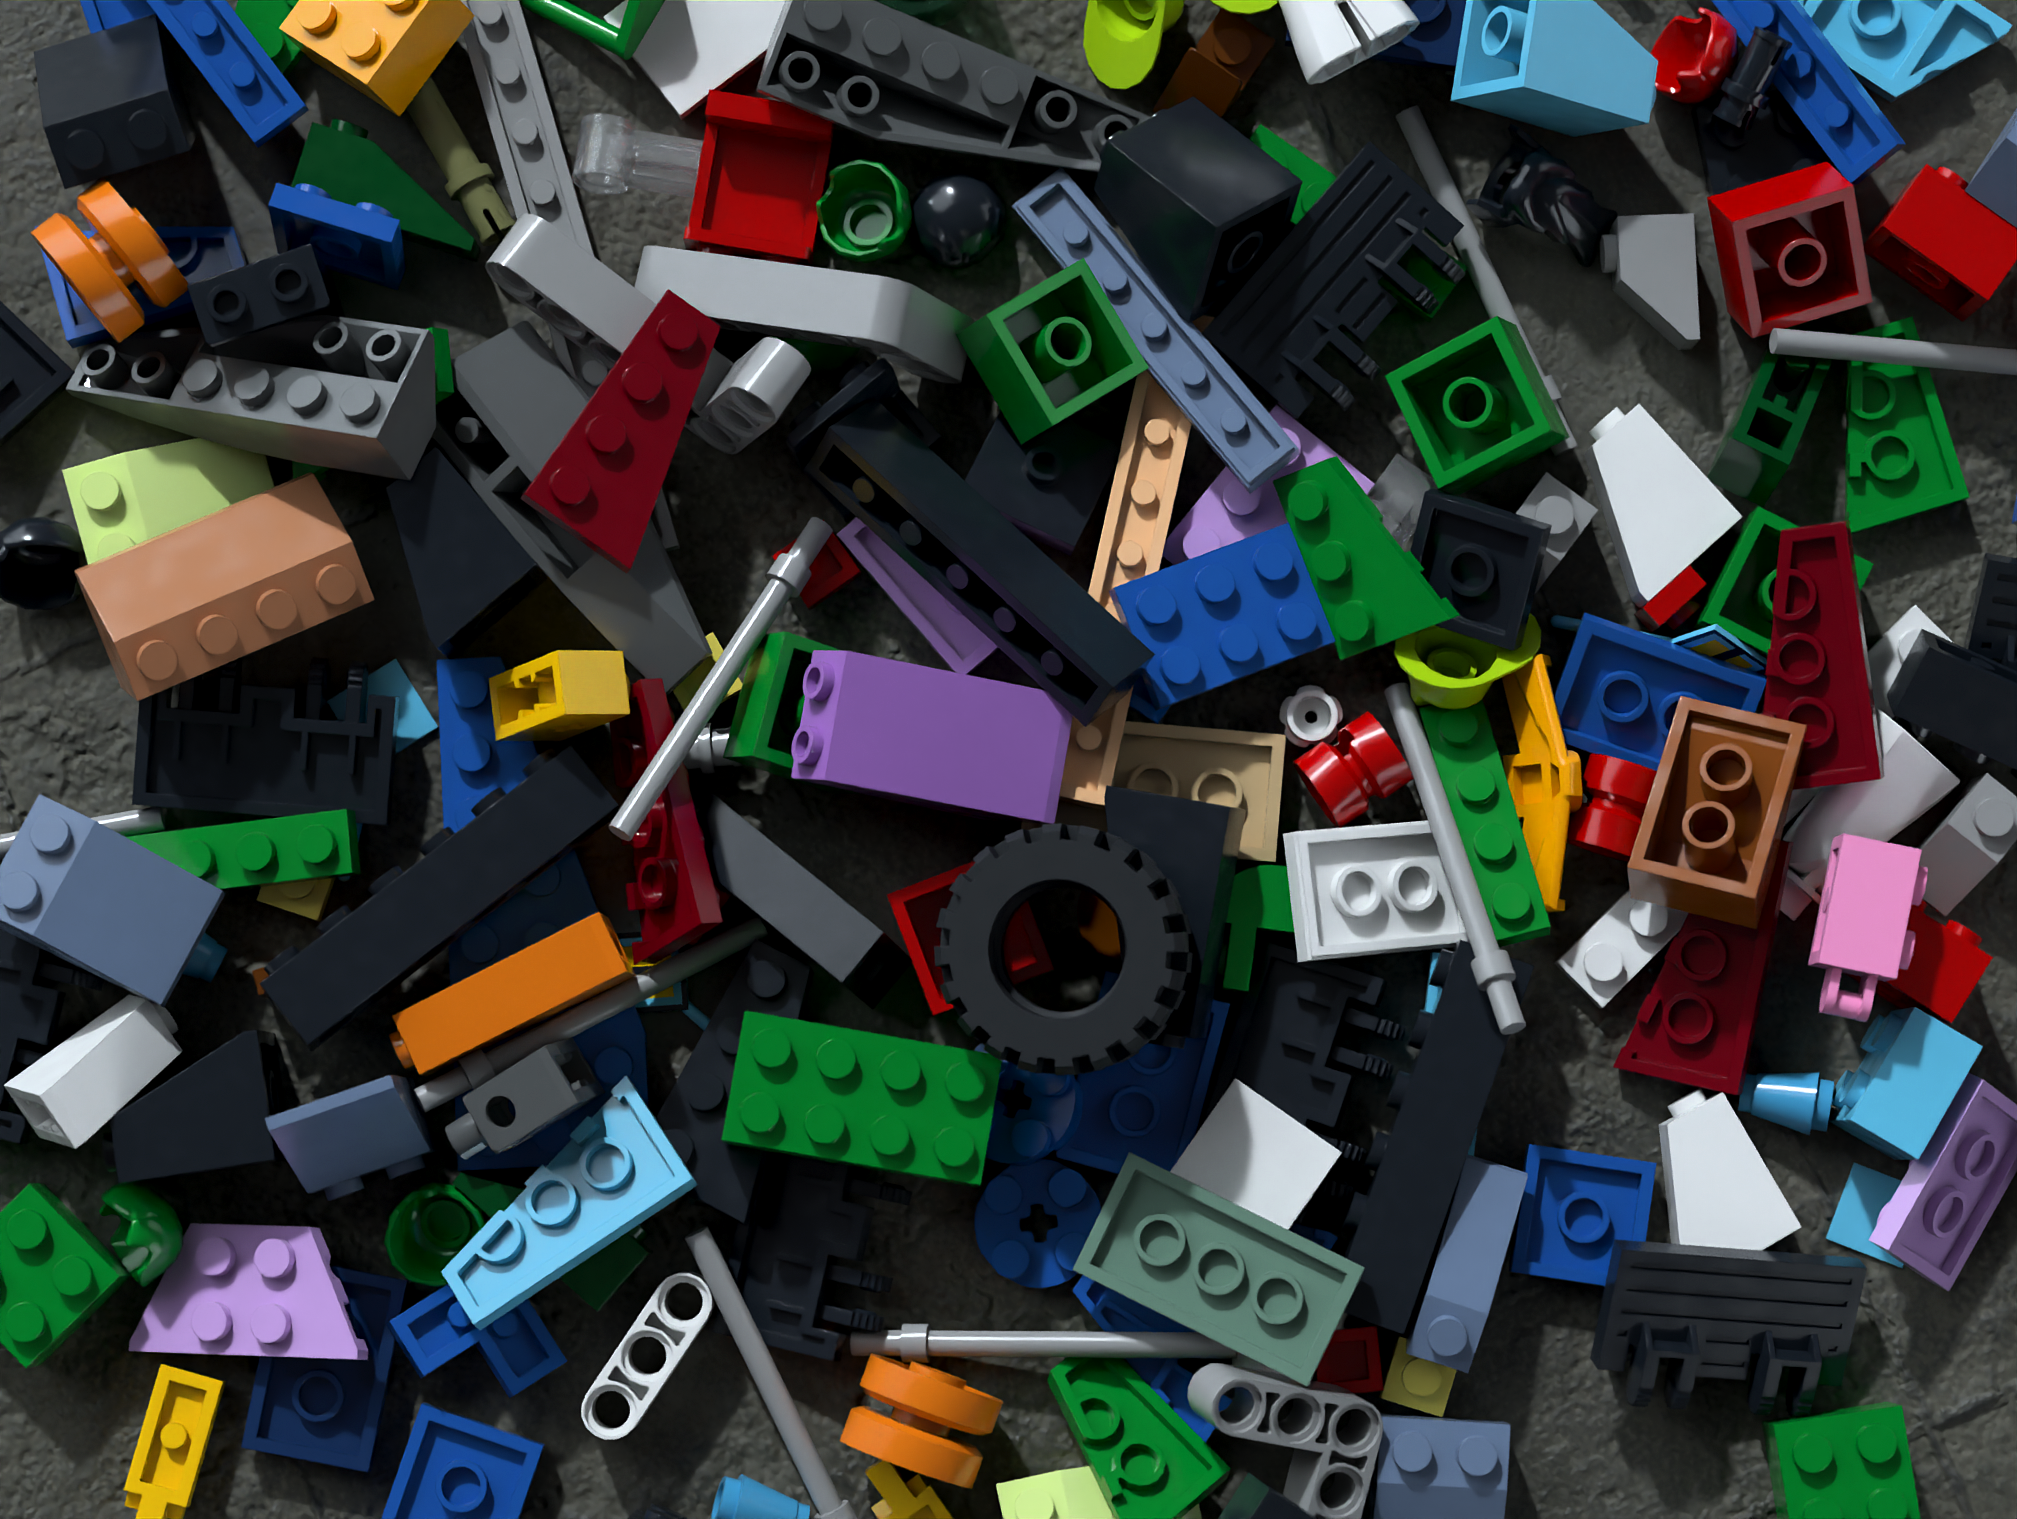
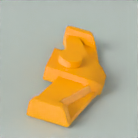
M1537 654L1531 662L1519 670L1502 677L1520 754L1504 755L1503 767L1518 818L1524 819L1522 832L1546 912L1549 913L1565 911V900L1559 898L1570 814L1577 812L1582 805L1581 762L1578 753L1573 750H1567L1547 671V667L1552 666L1550 656Z

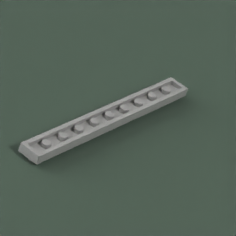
M460 0L475 15L462 33L517 220L525 213L543 218L594 256L520 0ZM547 323L557 358L589 399H591L610 370ZM661 487L650 518L666 552L679 549L680 546L664 491Z

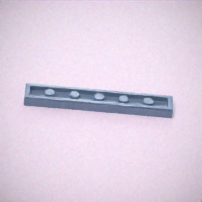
M1059 168L1012 205L1014 213L1062 270L1082 258L1085 259L1149 367L1147 372L1249 494L1300 455L1299 448L1193 322L1187 323L1178 315L1149 270L1063 168Z

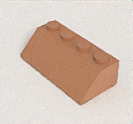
M312 472L74 570L119 684L124 691L137 701L375 600L354 544Z

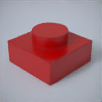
M833 532L809 567L812 576L799 594V597L810 611L861 575V571ZM797 539L772 556L773 561L775 562L781 553L788 554Z
M1689 565L1634 615L1651 633L1664 622L1674 631L1702 606L1694 595L1707 583Z
M1369 1325L1336 1329L1315 1372L1316 1381L1341 1386L1354 1394L1384 1391L1377 1326Z

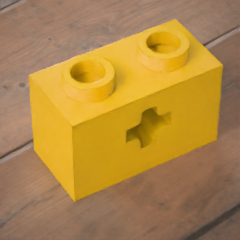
M557 650L489 678L496 741H562L630 714V681L625 673L623 651Z

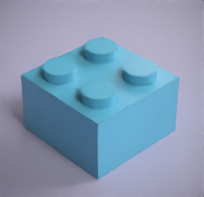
M1911 1007L1893 1010L1886 1018L1879 1014L1874 1019L1860 1044V1048L1867 1051V1054L1855 1073L1849 1070L1845 1071L1833 1089L1831 1105L1836 1108L1829 1118V1122L1894 1160H1919L1983 1048L1980 1044L1920 1009Z

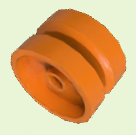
M100 178L76 198L78 211L95 233L92 237L87 239L68 216L57 212L34 229L31 235L88 309L119 344L145 324L144 311L127 289L128 285L134 282L153 305L165 308L188 290L187 285L189 284L168 256L170 251L142 214L134 206L130 208L110 183L104 178Z
M871 1353L860 1386L866 1395L894 1406L892 1414L866 1406L851 1408L840 1441L850 1447L900 1467L947 1483L972 1489L983 1455L976 1446L949 1435L952 1427L979 1436L992 1433L1003 1401L967 1386V1381L917 1362L911 1361L909 1365Z

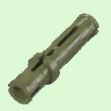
M430 75L406 110L412 117L438 166L448 180L445 190L453 201H460L480 237L479 241L482 246L494 245L500 242V239L489 222V217H493L504 236L508 234L516 221L512 219L491 183L495 178L491 168L487 163L480 164L470 143L464 136Z

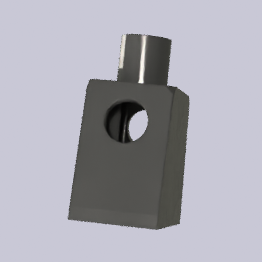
M569 1038L543 1046L464 1096L463 1101L469 1112L447 1125L445 1131L453 1148L465 1160L487 1146L495 1154L520 1145L606 1092L574 1039ZM509 1099L515 1106L516 1117L509 1110Z

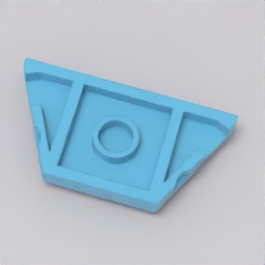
M1798 0L1858 81L1889 102H1893L2001 40L2012 27V24L1974 0Z

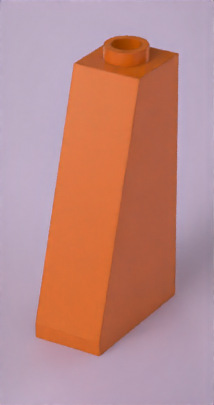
M597 912L393 1015L392 1018L398 1030L389 1034V1037L403 1067L408 1069L415 1065L419 1075L428 1076L478 1049L482 1050L627 981L635 977L636 974L610 919Z

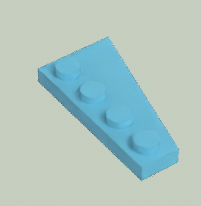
M627 1075L611 1090L613 1096L592 1118L587 1116L569 1135L572 1140L546 1167L542 1164L524 1183L527 1186L526 1189L505 1211L499 1210L441 1271L471 1322L479 1330L698 1185Z

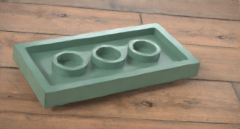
M1129 1152L1072 1270L1305 1386H1309L1365 1267Z

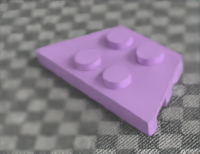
M191 1223L183 1237L184 1244L179 1257L166 1270L129 1341V1351L368 1360V1348L364 1339H357L344 1307V1305L349 1303L341 1280L331 1270L330 1252L320 1228Z

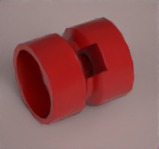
M1368 711L1338 731L1337 744L1333 746L1321 742L1293 761L1294 767L1309 793L1336 828L1344 827L1369 809V797L1372 795L1385 799L1414 779L1407 762L1395 743L1376 718Z
M1590 754L1582 779V792L1586 795L1587 802L1582 803L1581 808L1571 814L1567 843L1605 857L1629 863L1657 771L1623 759L1601 754Z

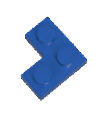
M447 1284L386 1324L420 1379L471 1346L476 1345L509 1398H512L567 1362L528 1299L479 1330L473 1325L449 1284Z

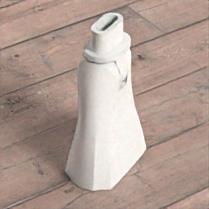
M1278 0L1306 81L1310 85L1323 83L1402 41L1420 24V21L1404 0Z
M1876 707L1875 711L1885 777L1880 780L1822 786L1783 838L1784 841L1793 842L1780 910L1793 921L1796 920L1812 900L1820 905L1821 896L1815 890L1822 895L1834 837L1845 833L1888 842L1960 784V780L1905 729Z

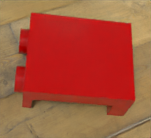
M709 89L705 110L706 130L689 226L685 227L683 238L686 250L812 266L819 226L816 202L824 196L836 124L781 101Z

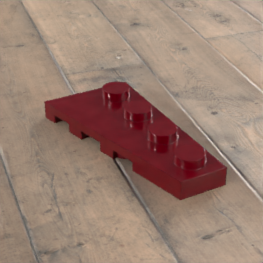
M669 289L654 307L520 498L626 574L632 568L721 327Z
M1846 520L1783 529L1780 534L1772 608L1774 617L1765 673L1767 675L1764 710L1761 715L1807 725L1793 790L1880 780L1885 776L1850 522Z
M662 678L640 679L631 685L629 697L630 714L609 722L615 783L621 788H627V796H629L674 727V714L667 701ZM682 761L631 841L621 839L622 846H633L636 882L626 884L628 911L639 910L642 941L632 942L634 965L656 964L723 922L719 908V893L713 884L704 849V833L697 821L689 789V773Z
M1784 840L1780 842L1774 872L1757 929L1688 913L1678 936H1675L1664 958L1666 961L1651 993L1647 994L1636 1017L1638 1020L1626 1045L1621 1048L1613 1065L1614 1068L1733 1095L1742 1094L1793 842Z

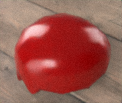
M1699 7L1697 11L1702 16L1700 19H1691L1680 15L1675 16L1660 34L1650 53L1658 60L1655 79L1656 91L1685 104L1702 102L1713 96L1720 90L1725 77H1731L1738 60V35L1736 29L1722 15L1703 7Z

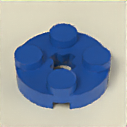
M980 1043L974 1050L988 1053L985 1050H983L985 1046L982 1043ZM1002 1060L985 1157L1008 1165L1027 1166L1039 1162L1036 1160L1046 1157L1053 1150H1060L1072 1138L1081 1118L1083 1093L1080 1082L1075 1080L1074 1075L1033 1073L1018 1069L1017 1065ZM1018 1083H1025L1024 1094L1032 1098L1029 1110L1018 1109L1015 1117L1011 1118L1008 1115V1105L1004 1103L1007 1091H1013Z
M1037 1159L1036 1161L1039 1162L1027 1166L1010 1165L988 1183L977 1204L974 1225L976 1240L981 1253L998 1274L1022 1286L1044 1288L1062 1284L1078 1273L1072 1269L1101 1212V1206L1096 1193L1080 1173L1057 1161ZM1035 1204H1043L1045 1214L1056 1215L1057 1228L1047 1230V1240L1043 1242H1034L1032 1232L1020 1230V1219L1029 1217L1031 1213L1030 1206Z

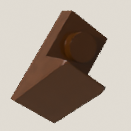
M1221 8L1195 48L1190 47L1154 107L1152 114L1157 113L1161 109H1169L1194 96L1224 120L1274 47L1276 40L1236 13H1230Z

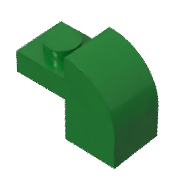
M1255 866L1243 870L1234 876L1226 926H1228L1227 937L1223 939L1217 975H1221L1219 990L1240 993L1248 992L1257 931L1295 936L1286 866Z

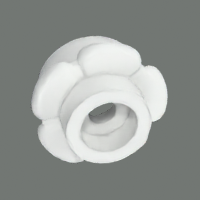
M1309 685L1299 688L1294 697L1289 696L1284 700L1280 708L1279 717L1280 721L1286 726L1284 732L1289 741L1304 748L1309 746V744L1317 746L1321 742L1331 743L1338 734L1337 724L1341 722L1343 713L1340 703L1334 696L1325 694L1324 689L1321 687ZM1312 711L1317 715L1315 723H1308L1305 720L1307 712Z

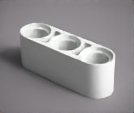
M679 1272L667 1277L658 1286L585 1395L581 1416L586 1428L593 1435L604 1440H616L630 1433L640 1423L712 1315L715 1299L702 1275L694 1272ZM690 1283L700 1291L703 1298V1306L695 1318L681 1319L670 1311L668 1294L676 1284ZM653 1337L664 1345L666 1362L660 1371L645 1373L634 1365L632 1348L639 1338ZM616 1391L627 1399L630 1406V1415L624 1425L610 1427L598 1419L595 1407L597 1399L602 1393Z

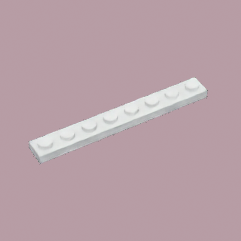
M1916 605L1911 607L1867 651L1875 707L1891 719L1895 715H1893L1887 693L1921 629L1951 641ZM1821 787L1792 791L1785 825L1818 793ZM1628 889L1554 964L1598 1008H1603L1681 930L1689 912L1630 898V889Z

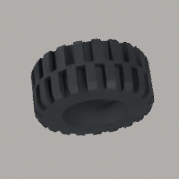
M1063 823L1042 824L1040 828L1031 830L1021 829L1005 836L1006 840L994 847L987 846L973 858L976 863L966 874L959 873L949 889L953 892L947 909L941 908L936 926L942 928L940 947H934L935 966L941 967L944 984L939 986L946 1004H952L960 1017L957 1023L968 1036L976 1037L985 1046L983 1050L998 1060H1006L1017 1065L1018 1069L1033 1073L1056 1075L1085 1074L1104 1070L1106 1067L1124 1062L1138 1054L1139 1049L1150 1040H1155L1167 1027L1165 1024L1174 1009L1179 1008L1186 992L1182 990L1186 974L1191 972L1193 953H1189L1188 934H1191L1188 915L1182 911L1178 900L1180 895L1171 879H1167L1157 867L1158 864L1144 851L1129 844L1127 840L1083 825L1075 826ZM1055 888L1084 890L1103 901L1119 921L1125 941L1124 964L1115 985L1095 1004L1072 1012L1051 1011L1030 1002L1018 991L1011 981L1004 962L1005 934L1014 914L1030 898Z

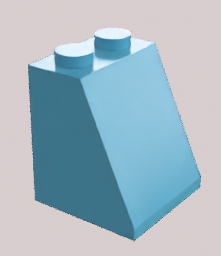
M1466 0L1451 101L1573 137L1649 124L1650 112L1656 100L1655 79L1658 60L1594 0Z

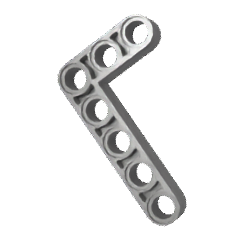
M525 213L519 217L485 266L488 275L502 289L609 370L612 369L657 305L555 226L534 214ZM772 337L763 338L735 363L713 348L684 426L713 448L723 453L737 454L777 422L811 372L809 362L795 348L784 341Z
M644 246L635 282V288L656 304L668 289L721 326L720 329L861 348L880 358L884 357L888 362L913 375L951 384H960L962 382L968 356L956 334L975 322L973 318L910 283L889 277L660 246Z
M1211 1363L1200 1368L1194 1374L1188 1386L1187 1398L1191 1409L1199 1417L1230 1436L1295 1448L1283 1496L1318 1519H1361L1383 1433V1421L1380 1412L1372 1404L1338 1385L1311 1380L1309 1386H1305L1285 1375L1224 1363ZM1235 1387V1397L1232 1403L1226 1409L1219 1412V1401L1222 1395L1227 1390ZM1293 1398V1408L1290 1414L1284 1420L1277 1422L1281 1406ZM1351 1410L1348 1425L1342 1431L1336 1433V1424L1344 1412ZM1335 1473V1481L1332 1487L1326 1493L1320 1495V1487L1323 1480L1328 1475Z

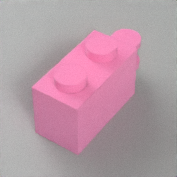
M1845 833L1833 838L1808 966L1826 969L1820 997V1013L1867 1022L1872 1009L1877 980L1889 981L1897 979L1898 969H1908L1915 944V932L1906 930L1911 904L1920 905L1924 896L1928 874L1927 867L1919 866L1921 849ZM1841 973L1861 976L1858 993L1839 990Z

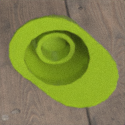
M1089 0L1084 23L1083 46L1088 65L1098 80L1110 88L1129 89L1142 83L1154 67L1160 50L1162 34L1175 25L1183 13L1185 0Z
M1530 613L1522 646L1512 651L1433 625L1396 639L1394 655L1400 667L1408 674V679L1411 683L1410 696L1417 706L1432 704L1451 710L1465 709L1481 701L1495 680L1519 670L1532 661L1540 649L1541 629L1536 618Z

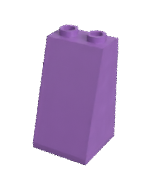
M813 650L811 664L808 666L803 678L805 700L800 728L795 733L792 741L791 752L794 762L791 778L982 820L1039 824L1055 823L1073 715L1047 691L851 651Z

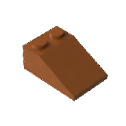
M1680 696L1627 866L1630 898L1757 929L1775 868L1807 732V725Z

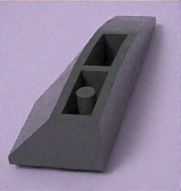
M785 0L769 42L756 90L873 140L1092 173L1099 172L1101 149L1114 133L1121 130L1126 131L1151 118L874 0Z
M324 314L304 316L217 346L208 345L201 326L135 332L119 344L113 337H109L88 344L74 371L75 373L66 387V390L73 397L193 437L304 464L409 481L436 428L435 346L432 333L428 329Z
M522 321L451 360L454 393L436 404V428L432 436L481 499L564 595L618 651H623V656L646 679L662 678L665 693L669 695L713 652L651 518L649 519L632 568L626 574L520 499L590 400L529 321Z

